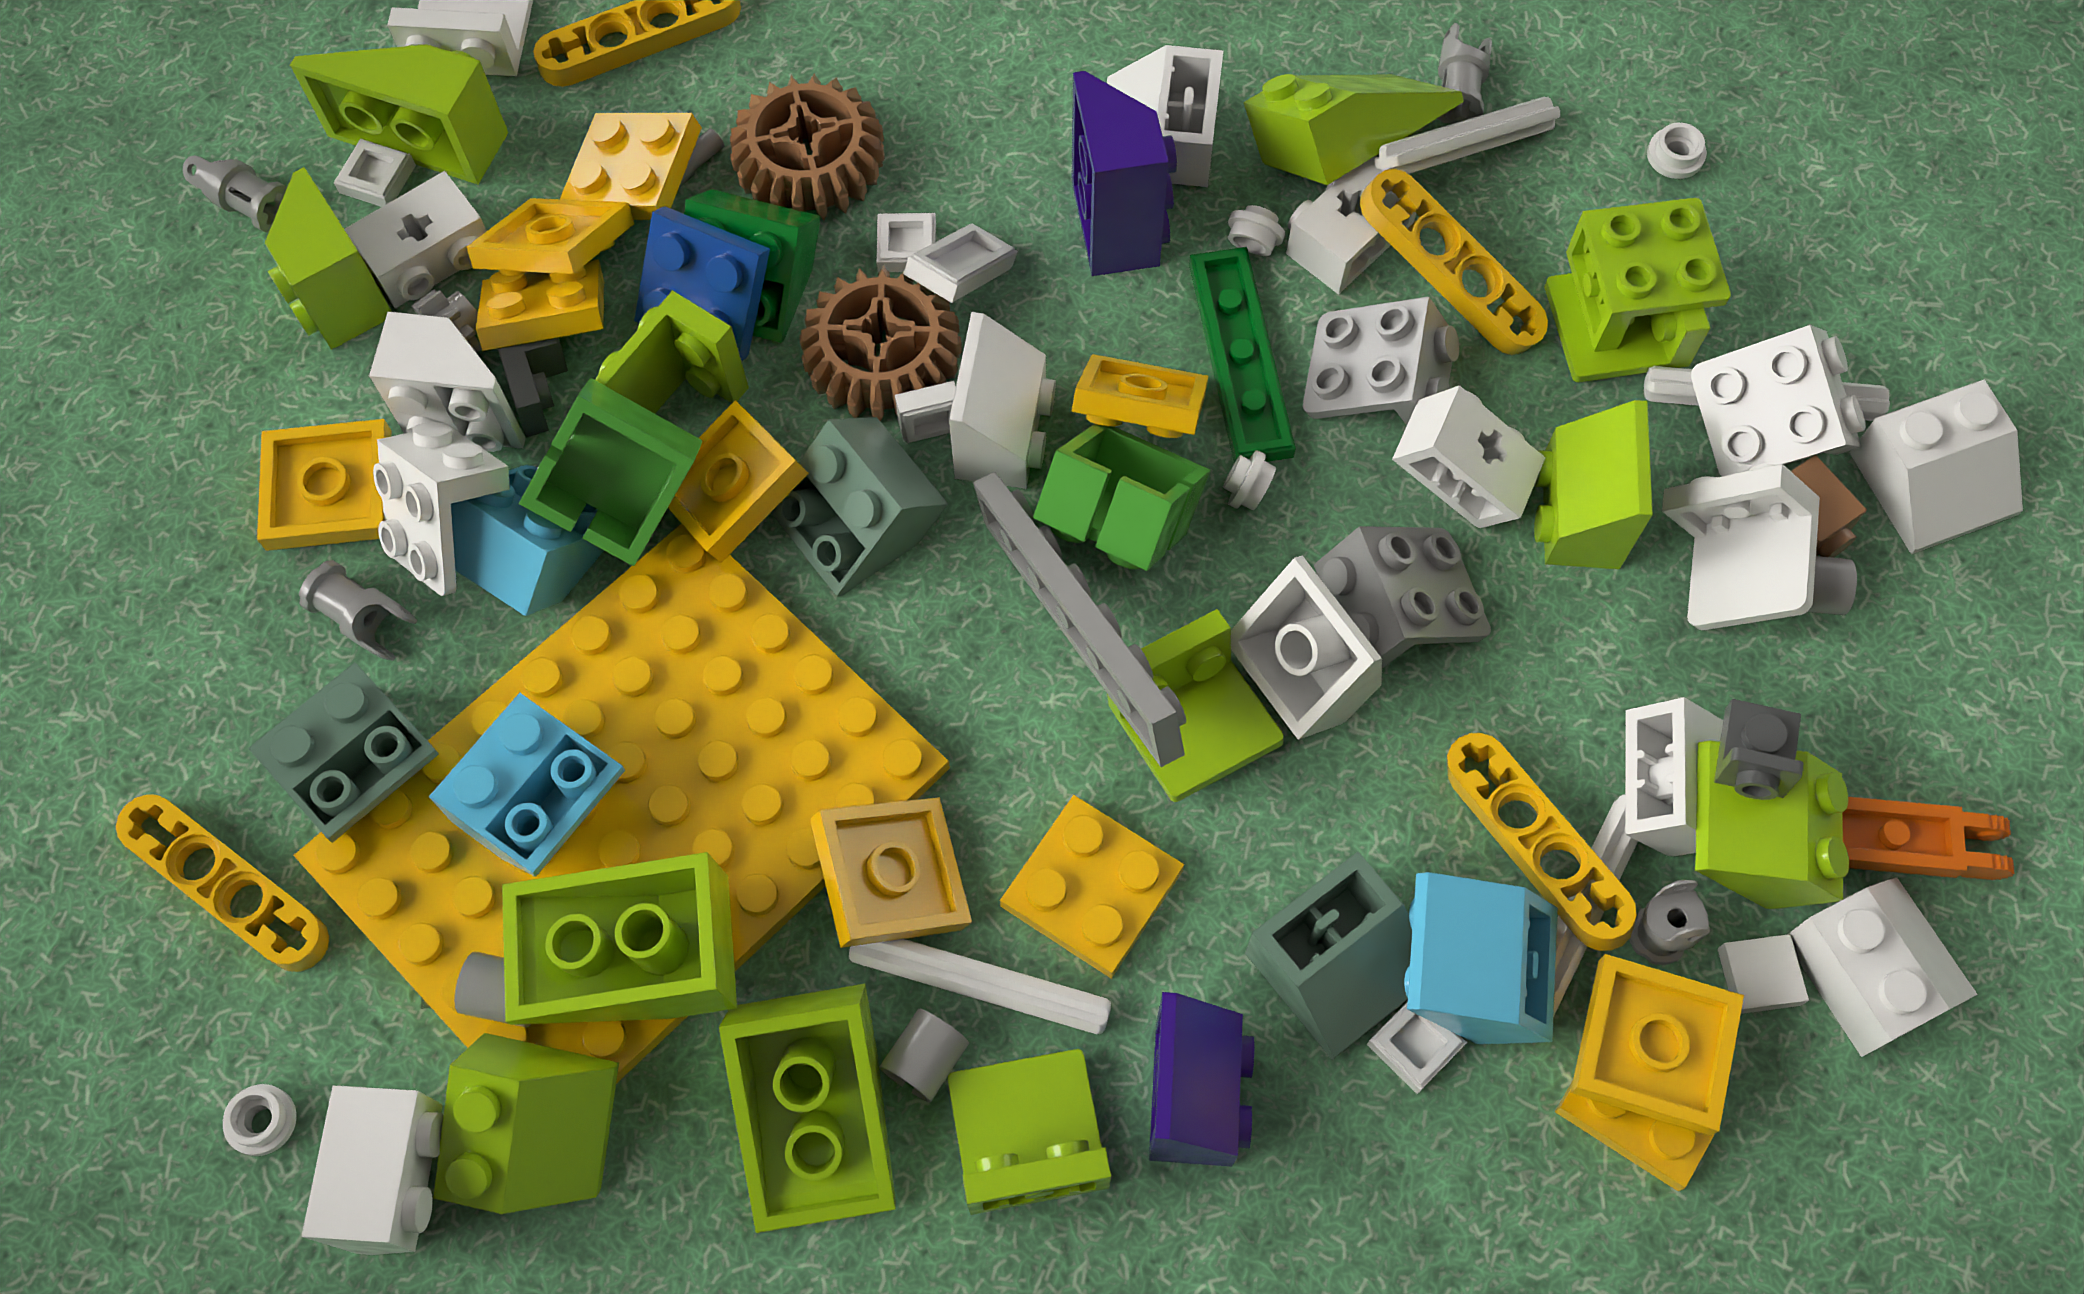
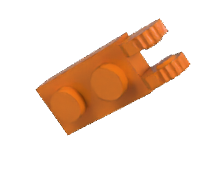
M1848 797V806L1842 812L1843 843L1849 856V868L1950 878L1961 876L1987 880H2001L2012 877L2015 874L2012 857L2000 854L1966 851L1965 839L1995 841L2009 837L2011 835L2010 820L2004 818V816L1963 812L1962 807Z

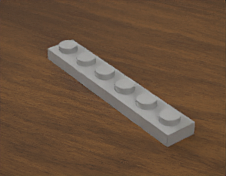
M996 472L974 481L973 484L986 527L1160 767L1184 756L1180 726L1186 724V716L1177 696L1169 687L1161 690L1153 681V673L1149 662L1137 644L1129 647L1126 646L1121 639V630L1111 609L1106 603L1095 605L1091 599L1090 588L1083 573L1075 563L1069 566L1065 565L1062 561L1059 545L1053 533L1046 525L1037 528L1034 524L1031 508L1019 489L1010 492Z

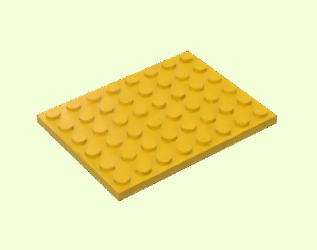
M680 524L639 559L634 566L625 571L432 736L428 742L439 755L333 843L320 832L293 856L467 1048L481 1035L488 1033L619 1062L617 1084L688 1016L652 1020L531 1024L526 1028L457 1013L454 1002L455 989L459 973L467 957L472 952L504 957L502 884L708 852L728 875L734 967L736 971L826 886L810 819L819 810L917 800L950 769L949 761L731 555L720 563L700 545L683 524ZM519 693L526 696L617 761L625 769L624 773L536 877L502 860L457 827L429 797Z

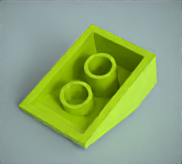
M425 44L295 56L290 64L328 137L355 146L360 139L395 149L410 154L418 166L440 173L445 171L449 176L479 185L509 133L480 60H476L463 51L455 50L451 52Z
M1285 74L1268 80L1263 84L1260 93L1243 103L1261 160L1265 165L1329 185L1378 155L1382 145L1406 138L1460 105L1464 100L1461 91L1392 74Z
M708 852L502 884L505 1022L508 1024L672 1019L737 1009L728 875Z
M866 984L739 1004L737 1009L728 1010L719 1025V1032L755 1232L760 1233L895 1210L896 1199L878 1054Z

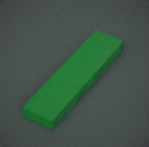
M1247 247L1191 254L1189 268L1234 463L1240 455L1250 459L1256 450L1266 454L1264 460L1266 462L1294 458L1296 447Z

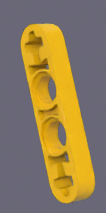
M634 0L543 35L535 43L533 50L534 58L540 75L547 83L561 87L573 85L728 26L740 15V0H719L721 3L715 5L711 0ZM691 4L695 14L688 16L686 6ZM672 13L678 16V20L669 27L659 28L650 24L653 18L659 14ZM620 32L627 35V39L615 47H604L599 44L603 36L609 33ZM588 43L591 53L585 54L584 48L581 45ZM564 54L569 60L558 63L554 57Z
M1398 169L1384 170L1365 187L1361 194L1360 207L1368 223L1496 349L1509 355L1520 354L1543 339L1547 332L1548 319L1541 304L1412 176ZM1390 191L1399 198L1391 209L1382 202ZM1415 212L1419 218L1407 229L1403 223ZM1430 228L1440 233L1445 242V252L1443 255H1433L1424 249L1420 241L1421 229ZM1464 270H1474L1483 276L1487 284V294L1485 297H1476L1467 292L1462 282ZM1501 297L1505 302L1496 308L1497 310L1492 313L1487 307ZM1516 315L1524 322L1520 328L1521 332L1517 335L1510 329L1514 321L1513 318Z
M1469 733L1459 737L1451 745L1447 754L1448 779L1452 788L1544 899L1558 908V916L1583 944L1598 951H1612L1623 946L1631 938L1637 916L1636 903L1627 889L1498 740L1483 733ZM1471 756L1478 763L1487 758L1489 759L1488 775L1497 787L1490 797L1489 782L1479 771L1475 769L1465 773V758ZM1510 801H1523L1534 808L1537 818L1528 827L1512 828L1501 821L1498 813L1500 808ZM1564 850L1576 857L1580 868L1570 878L1556 879L1543 871L1540 861L1548 852ZM1590 880L1595 881L1591 883L1589 894L1594 903L1603 911L1609 910L1612 907L1618 910L1615 921L1616 927L1611 928L1604 921L1594 926L1589 922L1592 906L1581 891ZM1576 895L1573 901L1567 899Z
M143 795L134 798L124 806L118 815L116 823L117 837L123 845L278 967L291 972H301L312 968L323 958L328 950L330 938L328 929L321 919L174 804L159 795ZM148 817L157 820L162 827L177 837L168 848L153 836L146 834L145 830L141 827L144 820ZM202 848L212 849L215 855V862L211 871L203 878L187 880L184 877L183 868L189 855ZM249 885L260 886L263 898L258 910L250 916L235 918L231 913L230 905L236 892ZM276 916L294 930L301 931L302 936L307 941L300 950L297 951L295 948L287 947L286 941L267 927L275 920Z

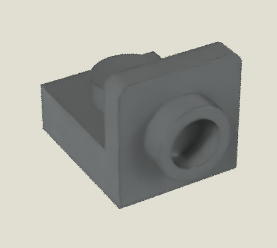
M559 337L498 348L525 437L528 438L549 431L543 409L554 407V403L546 378L568 371Z
M1732 699L1725 708L1714 782L1733 786L1738 794L1752 799L1769 800L1776 797L1784 798L1802 778L1804 763L1795 760L1801 714Z

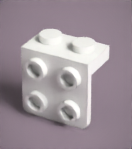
M420 0L418 9L392 7L387 26L397 47L428 44L451 52L455 50L463 51L476 60H480L485 75L517 76L533 0Z
M1808 325L1704 361L1692 369V383L1721 476L1749 471L1751 467L1759 464L1786 465L1821 453L1838 455L1862 447L1857 432L1866 429L1865 420L1856 396L1846 397L1840 373L1848 371V365L1843 347L1837 336L1829 338L1827 331Z
M427 422L413 427V432L377 439L379 463L374 466L373 476L377 491L382 497L385 520L380 522L378 532L382 548L390 558L395 559L414 574L416 579L424 582L437 594L444 596L455 593L457 587L451 504L510 490L508 465L454 430L450 425L440 422Z
M1759 464L1751 467L1749 471L1722 477H1699L1692 480L1690 484L1664 489L1662 512L1694 537L1687 618L1689 623L1697 629L1709 630L1805 614L1811 608L1814 593L1820 497L1783 464Z

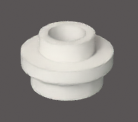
M1687 123L1667 125L1652 137L1647 148V158L1651 166L1658 173L1673 179H1684L1695 175L1702 168L1707 155L1705 139L1702 133Z
M1249 205L1245 210L1233 211L1228 220V225L1231 228L1228 236L1229 241L1237 248L1247 247L1248 252L1259 256L1271 255L1274 246L1282 244L1285 230L1278 224L1279 218L1276 214L1266 208Z
M1256 450L1250 459L1241 455L1238 457L1223 486L1224 489L1232 492L1228 505L1236 509L1243 505L1251 510L1258 506L1276 471L1275 466L1264 461L1266 454Z
M267 1084L254 1085L239 1092L228 1103L223 1116V1132L227 1142L235 1150L250 1156H263L278 1150L290 1138L296 1124V1108L290 1096L283 1090ZM263 1109H269L272 1114L269 1126L263 1132L254 1133L252 1130L254 1116Z

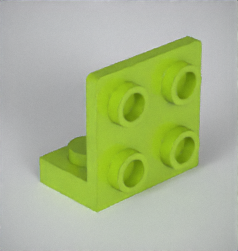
M1699 198L1611 207L1582 212L1567 248L1566 255L1594 352L1618 349L1629 324H1633L1636 316L1718 307L1727 304L1731 297V292L1702 201Z
M1572 273L1549 276L1544 286L1571 377L1577 383L1647 373L1649 368L1653 366L1689 367L1710 330L1704 308L1636 316L1633 324H1629L1618 349L1594 352Z
M673 290L658 307H653L645 313L635 334L620 351H614L604 360L595 379L653 413L660 409L685 379L702 395L713 398L718 394L731 403L735 400L738 401L749 389L732 327Z
M1218 609L1141 648L1151 667L1154 683L1160 690L1169 687L1177 696L1184 710L1186 724L1180 726L1184 756L1160 767L1107 694L1110 709L1173 802H1179L1283 745L1282 731L1231 661V627Z
M1073 1049L955 1071L948 1075L963 1168L962 1177L970 1215L1109 1189L1111 1173L1106 1147L1102 1148L1082 1050Z

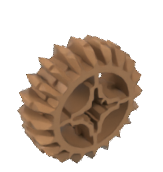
M815 73L808 83L799 84L791 75L788 86L779 88L769 82L766 97L751 94L750 109L738 110L737 127L731 128L730 143L732 153L730 157L733 170L737 171L740 186L744 189L745 194L752 193L753 200L792 208L806 213L807 210H816V213L824 221L828 212L827 207L835 205L836 208L846 214L849 206V196L864 201L865 194L867 193L866 185H877L879 168L883 166L885 159L884 145L882 144L884 141L883 128L879 124V120L876 119L875 110L872 108L870 101H862L856 87L843 91V87L840 85L837 77L828 84L821 85ZM803 139L808 140L812 155L807 154Z
M883 265L878 277L868 278L859 268L856 282L849 284L837 277L836 284L834 285L835 294L819 291L818 299L816 300L818 308L807 309L806 328L801 330L800 344L804 353L801 357L805 372H808V375L811 377L812 386L818 395L826 393L828 403L832 405L834 410L847 403L849 414L853 418H857L865 408H871L872 417H877L881 421L884 416V409L895 408V414L898 416L895 401L896 394L946 383V379L955 378L958 370L957 359L960 358L962 353L961 337L958 336L960 332L958 317L955 316V312L950 311L948 300L938 294L934 295L933 291L919 283L914 285V281L903 273L897 279L890 278V272ZM885 330L887 342L881 343L882 332ZM881 343L880 355L877 357L875 345ZM849 365L861 366L869 372L858 370Z

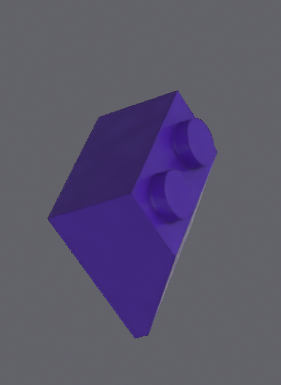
M1162 992L1155 1031L1149 1161L1232 1167L1238 1157V1148L1250 1149L1252 1106L1240 1105L1241 1078H1252L1255 1042L1254 1036L1242 1035L1243 1014L1179 993Z

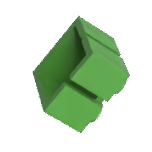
M589 378L575 399L553 439L551 447L542 459L518 504L569 532L572 531L586 504L593 506L598 510L582 539L634 566L694 463L703 440L598 381Z
M1094 424L1056 450L1033 518L1051 526V531L1063 540L1082 543L1089 538L1097 542L1095 547L1107 552V557L1119 566L1129 569L1141 568L1148 571L1165 555L1167 550L1174 547L1187 534L1211 470L1115 426Z

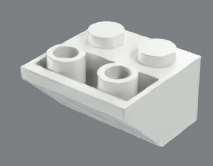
M1165 45L1107 78V84L1157 111L1162 135H1172L1177 156L1176 173H1169L1172 184L1208 187L1223 59L1222 50Z
M387 312L369 377L404 434L413 432V427L418 424L440 422L450 425L454 430L481 446L485 451H499L502 449V446L524 447L526 438L497 379L449 318Z

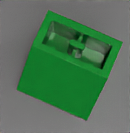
M713 189L687 198L684 210L685 215L770 248L753 336L782 343L785 340L813 270L821 216Z

